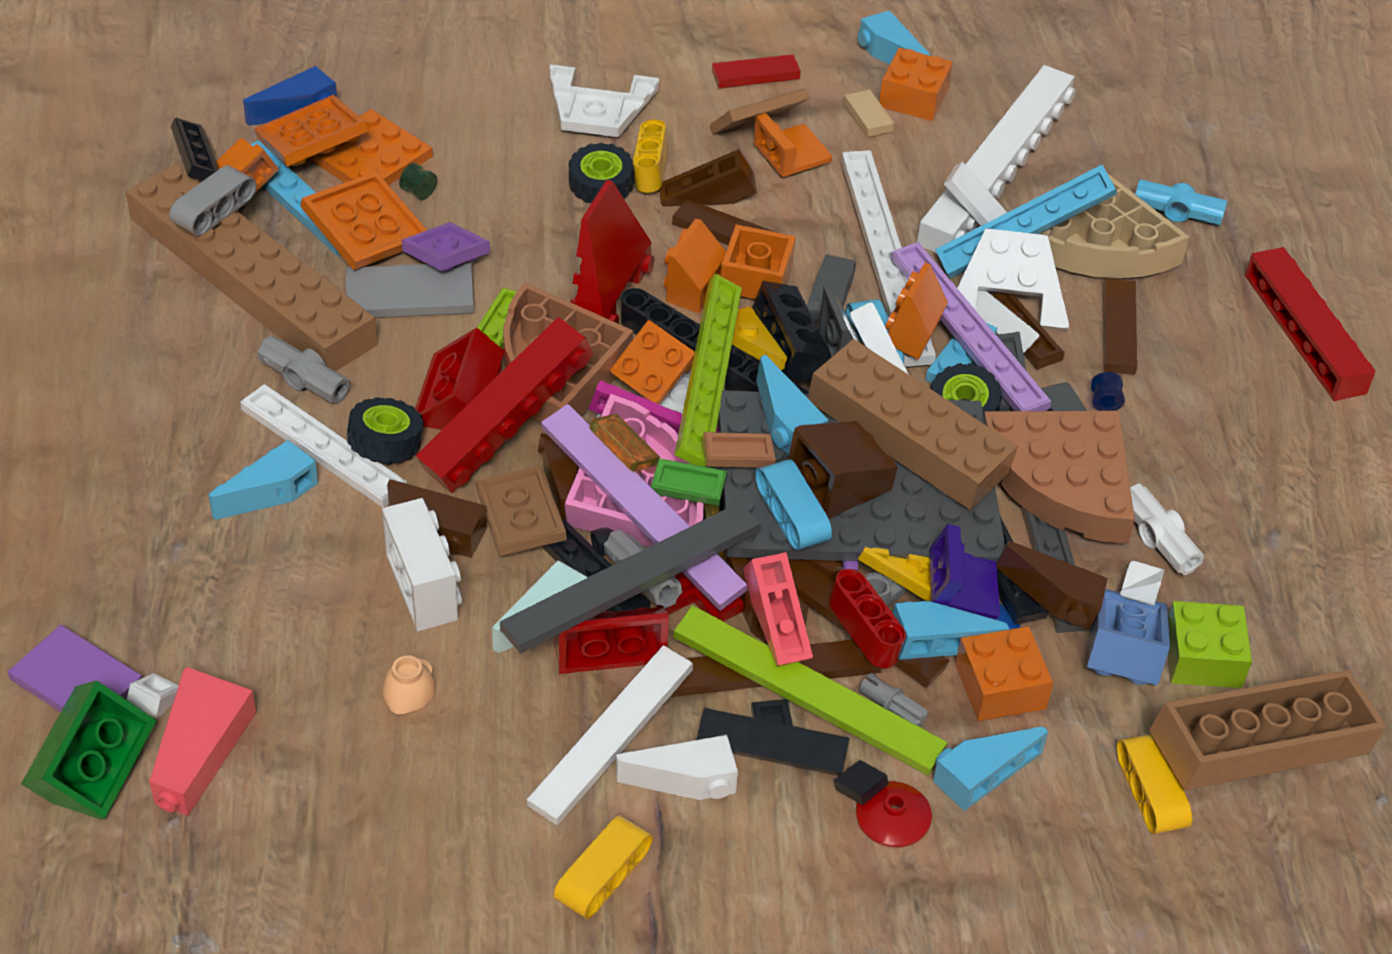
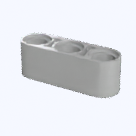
M226 165L177 199L170 209L169 218L173 223L190 233L201 236L247 203L255 193L256 181L234 167Z

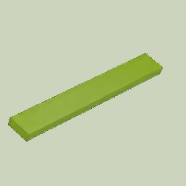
M714 274L708 284L674 453L675 456L693 465L706 467L701 440L704 432L716 433L721 405L720 400L722 390L724 389L742 291L740 286L718 274Z
M693 605L674 630L673 638L928 776L935 767L936 759L946 749L947 741L799 662L777 666L768 645Z

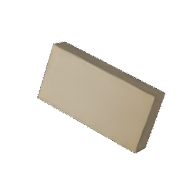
M871 90L844 95V105L867 137L893 132L894 122Z

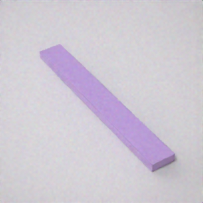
M919 242L891 252V260L907 280L912 271L919 273L925 262L932 266L948 301L940 320L978 367L986 368V371L991 372L995 376L996 381L1000 383L1002 396L1014 411H1046L1050 409L1051 400Z
M569 404L541 422L542 430L654 544L690 527ZM718 554L682 571L719 611L747 591V584Z

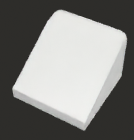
M152 673L130 684L127 701L157 720L174 702L179 685Z

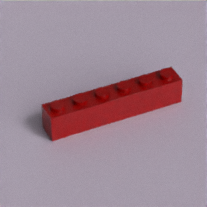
M1284 247L1251 253L1245 273L1246 279L1332 400L1338 401L1367 394L1376 372L1373 365L1368 362L1359 350L1356 342L1351 339L1341 322L1329 309L1326 301L1320 297L1312 286L1311 281L1306 278L1295 259L1290 256Z
M558 316L415 455L424 470L451 494L458 487L467 483L470 476L483 463L489 461L495 451L507 439L512 438L524 422L537 414L542 405L554 393L559 392L564 387L566 381L577 370L586 366L589 359L594 355L586 337Z

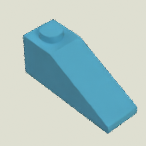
M890 10L861 18L858 41L872 57L890 65L898 48L911 49L915 52L931 56Z
M767 355L760 357L756 381L769 433L775 445L782 448L789 456L795 427L799 425L828 423V419Z
M931 601L895 603L892 611L906 632V639L900 652L899 660L957 655L962 637L1009 630L1005 622Z
M1042 726L966 740L954 749L947 748L935 761L936 769L933 782L958 806L966 811L1042 754L1048 730Z

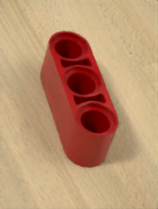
M854 569L841 570L836 575L829 596L830 608L870 663L879 668H891L898 661L906 639L904 628L861 572Z

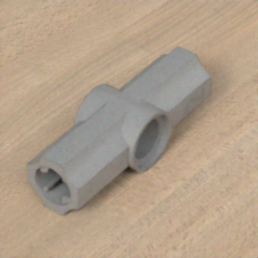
M269 335L262 341L260 349L257 351L258 360L280 372L287 384L293 389L301 391L307 388L331 403L339 404L346 398V394L350 389V379L327 367L322 357L314 350L307 348L302 352L280 338Z
M621 529L610 533L608 540L604 543L605 554L615 564L646 549L630 533H625ZM672 576L643 592L655 605H662L664 608L676 604L678 596L682 594L681 583Z

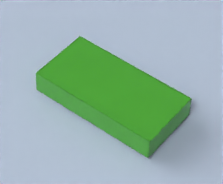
M659 458L651 488L658 495L719 506L727 479V471Z

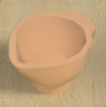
M409 655L399 657L394 661L384 677L382 690L384 700L391 712L401 715L426 707L434 698L436 686L432 677L433 668L428 661Z

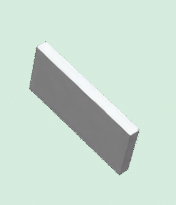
M471 262L461 263L448 271L436 270L435 267L429 264L361 267L356 270L347 267L346 295L374 317L474 313Z

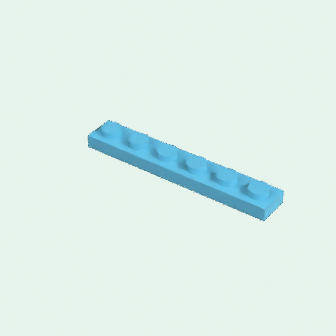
M259 140L251 143L252 146L257 143L262 147L279 168L262 187L336 256L339 255V252L300 207L303 197L316 192Z
M1100 165L935 250L949 278H952L966 271L986 228L1039 234L1116 195L1117 192L1104 166Z

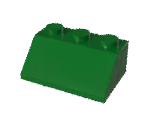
M97 680L75 686L21 784L54 805L100 820L105 819L157 720Z

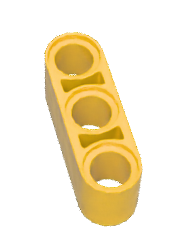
M651 119L644 121L639 128L633 166L636 189L640 192H655L661 188L668 156L666 123L662 120Z
M1152 734L1118 740V761L1148 831L1151 834H1158L1190 828L1192 825V811L1187 796Z
M621 815L616 816L560 878L554 890V899L583 918H591L645 857L651 847L653 835Z

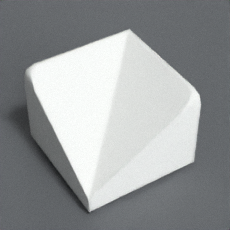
M1131 561L1120 595L1145 604L1154 605L1164 569Z

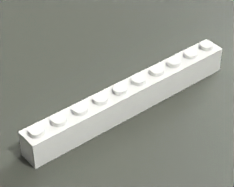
M1043 65L966 163L969 170L994 198H1000L1007 181H1013L1017 168L1025 165L1029 152L1037 149L1042 135H1047L1053 121L1060 119L1064 106L1072 103L1076 93V89L1073 88L1075 76ZM947 188L921 220L917 242L923 248L937 253L935 249L976 229L978 222Z

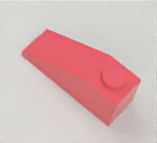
M787 553L752 559L743 568L751 603L776 665L782 666L812 659L813 655Z

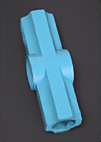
M1139 179L1135 193L1136 196L1154 210L1164 212L1166 217L1174 222H1183L1190 218L1220 226L1227 200L1196 193L1194 188L1186 183H1177L1170 187Z

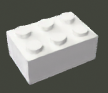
M423 498L382 508L386 556L416 631L457 621V606L462 604L461 594L456 584L461 581L460 572L456 561H449L448 556L450 552L446 537L444 535L439 536L437 533L439 525L434 510L428 511Z

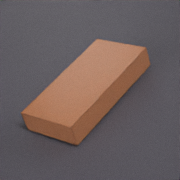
M703 433L701 441L706 467L760 468L775 464L776 458L771 434Z

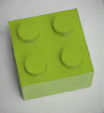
M1173 601L1168 614L1170 641L1168 664L1171 684L1243 688L1252 664L1244 606Z

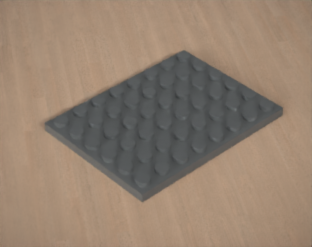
M722 390L718 416L719 433L770 434L759 392ZM948 400L983 423L984 416L981 401ZM817 408L828 419V423L838 422L837 420H835L834 418H832L831 416ZM772 439L776 458L775 463L788 460L789 456L782 448L777 447ZM894 460L898 469L892 490L830 518L829 521L832 529L830 541L795 550L788 542L758 490L755 479L757 468L721 467V470L727 471V479L723 490L724 510L740 502L761 523L759 533L726 549L727 557L761 558L786 552L788 559L860 561L858 557L865 547H877L889 550V556L906 559L909 554L930 558L929 548L947 524L960 527L961 542L965 546L964 553L972 554V557L992 560L997 563L1005 543L995 487L973 509L969 510Z

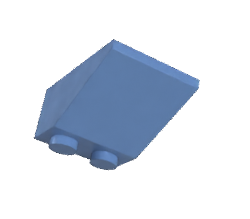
M1105 589L1102 608L1091 627L1087 651V667L1104 676L1115 674L1127 677L1136 684L1147 685L1150 683L1158 685L1170 648L1167 604L1155 601L1154 605H1149L1122 597L1120 592Z

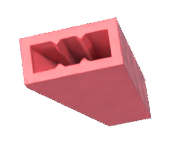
M189 667L185 668L149 781L154 803L167 812L176 811L189 816L255 716L256 707L253 690Z

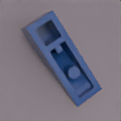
M314 66L243 99L245 121L249 126L265 124L331 95L337 97L336 83Z

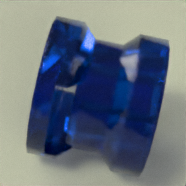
M1102 372L1093 377L1091 380V391L1093 393L1092 404L1098 411H1117L1124 405L1123 379L1120 375L1114 372Z

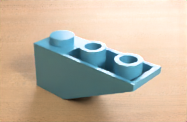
M289 440L285 441L208 494L212 517L217 520L293 502L318 484L315 460Z

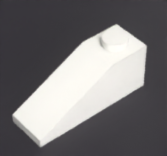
M727 735L616 754V780L619 783L697 800L707 798L720 799L736 793L738 770Z

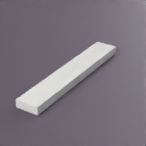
M265 384L240 401L242 411L284 440L292 442L317 463L382 508L389 504L387 490L389 479L407 484V481L381 463L360 457L357 452L351 449L346 439Z
M663 645L527 798V806L558 826L616 759V754H620L693 671V663Z

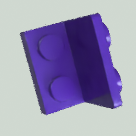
M947 524L929 548L932 602L997 620L1000 616L996 562L972 557V554L964 553L965 546L961 542L960 527Z

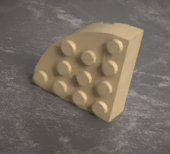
M1109 174L1108 176L1116 189V195L1039 233L1040 235H1048L1055 267L1072 273L1088 275L1092 278L1119 279L1144 277L1165 272L1182 265L1190 238Z

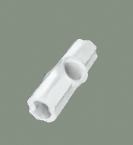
M1140 483L1131 486L1134 521L1139 526V535L1143 543L1150 549L1157 547L1178 573H1182L1183 576L1194 572L1203 563L1204 555L1185 534L1184 523L1180 515L1172 509L1166 511L1150 491Z

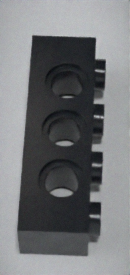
M762 281L752 307L787 356L785 368L781 371L789 379L811 382L813 373L832 358L822 335L797 286Z

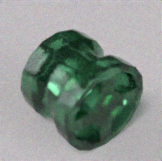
M411 163L403 170L399 185L404 191L413 192L416 198L425 200L436 188L437 175L429 170L424 171L423 167L418 163Z

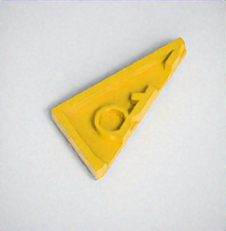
M751 307L738 309L732 344L759 360L760 357L767 355L780 370H783L787 356Z
M865 547L862 550L858 560L924 600L932 602L930 558L909 554L906 559L889 556V550L877 547Z

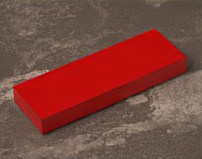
M794 54L712 63V73L718 88L798 80L801 74Z

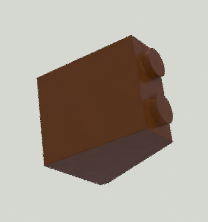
M857 421L799 425L794 428L788 460L794 461L828 519L892 490L898 467L892 457L886 455L875 442L873 436L866 432Z

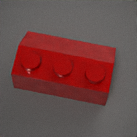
M477 327L433 354L415 410L421 414L423 427L442 430L499 374L502 367L500 364L504 350Z
M662 607L616 612L605 611L554 636L559 674L646 665L663 645L668 646V612Z

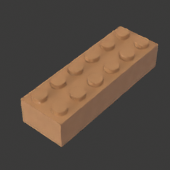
M852 339L813 373L808 399L817 408L838 422L857 421L866 432L873 436L875 442L887 455L967 509H973L1009 473L1018 447L1017 445L857 340Z
M1344 670L1166 702L1149 731L1182 788L1189 790L1366 755L1370 753L1387 726L1351 672Z

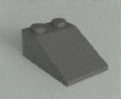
M823 286L818 330L831 357L852 339L865 346L863 340L859 339L855 327L831 286Z

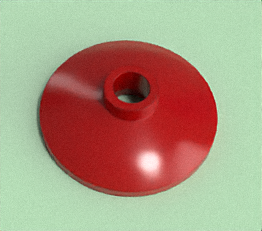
M888 781L889 785L864 805L857 802L856 819L860 829L871 840L883 846L898 848L913 845L920 841L930 828L932 821L931 807L925 796L908 784ZM891 806H897L899 809H894Z

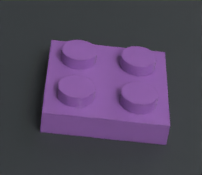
M449 222L402 239V251L415 257L417 260L435 267L436 270L448 271L456 265L475 261L479 256L490 253V241Z

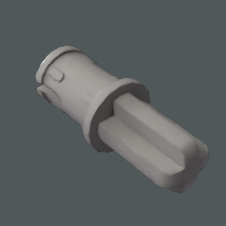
M874 673L867 675L871 682L864 678L859 688L861 694L866 695L883 708L919 727L925 723L928 717L927 710L905 696L903 689L893 688Z

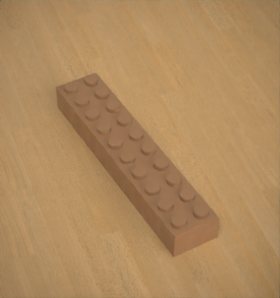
M176 164L125 191L130 218L133 222L286 343L302 352L307 348L314 350L322 357L325 365L334 371L341 369L378 345L376 320L372 314L239 212L234 211L201 236H196L173 223L169 218V212L174 202L200 184L196 179L188 177L187 173Z

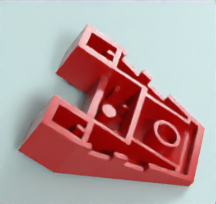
M605 181L581 219L576 256L582 258V263L580 265V273L575 272L573 275L572 284L578 285V291L570 302L619 324V315H616V300L628 281L640 284L645 274L651 273L655 257L651 256L652 242L613 181Z

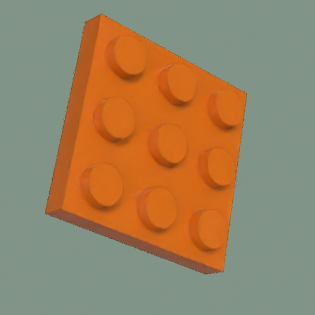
M331 95L254 128L258 140L287 167L290 165H300L308 157L330 152L334 146L343 142H353L361 134L368 132L365 120L335 95Z
M370 109L360 115L366 122L368 132L361 134L353 142H343L334 146L330 152L315 154L308 157V159L343 182L377 171L387 184L390 185L432 158L433 148L373 109Z
M377 171L303 197L300 204L303 211L353 270L402 252V239L427 231Z

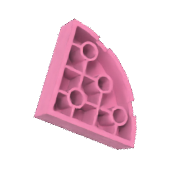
M610 394L595 431L650 487L659 458L691 464L674 455L678 434L665 422L662 424L657 418L650 415L649 410L641 405ZM579 468L565 501L567 522L572 527L590 532L605 527L614 531L621 529L625 533H630L642 546L650 547L654 545L627 515ZM659 495L690 527L704 520V503Z

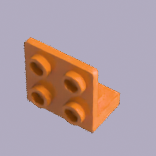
M767 113L756 115L754 144L781 177L832 161V154L805 124L781 130L779 125Z
M240 138L216 161L218 170L226 165H230L252 177L256 181L255 192L279 170L262 147L257 143L252 146L243 138Z
M648 320L612 366L610 372L643 397L660 405L683 373H688L691 370L695 352Z

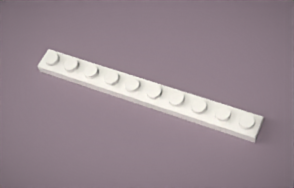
M871 150L842 152V167L889 318L896 307L895 303L900 292L908 281L891 260V252L902 247ZM931 339L919 360L902 352L905 367L932 365L936 357Z

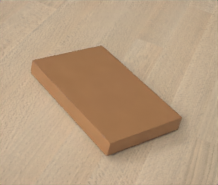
M799 89L730 110L713 121L709 126L714 135L755 122L756 115L767 113L769 117L786 113L810 98L807 89Z
M541 466L475 481L480 502L486 506L487 522L499 557L567 540L566 530Z

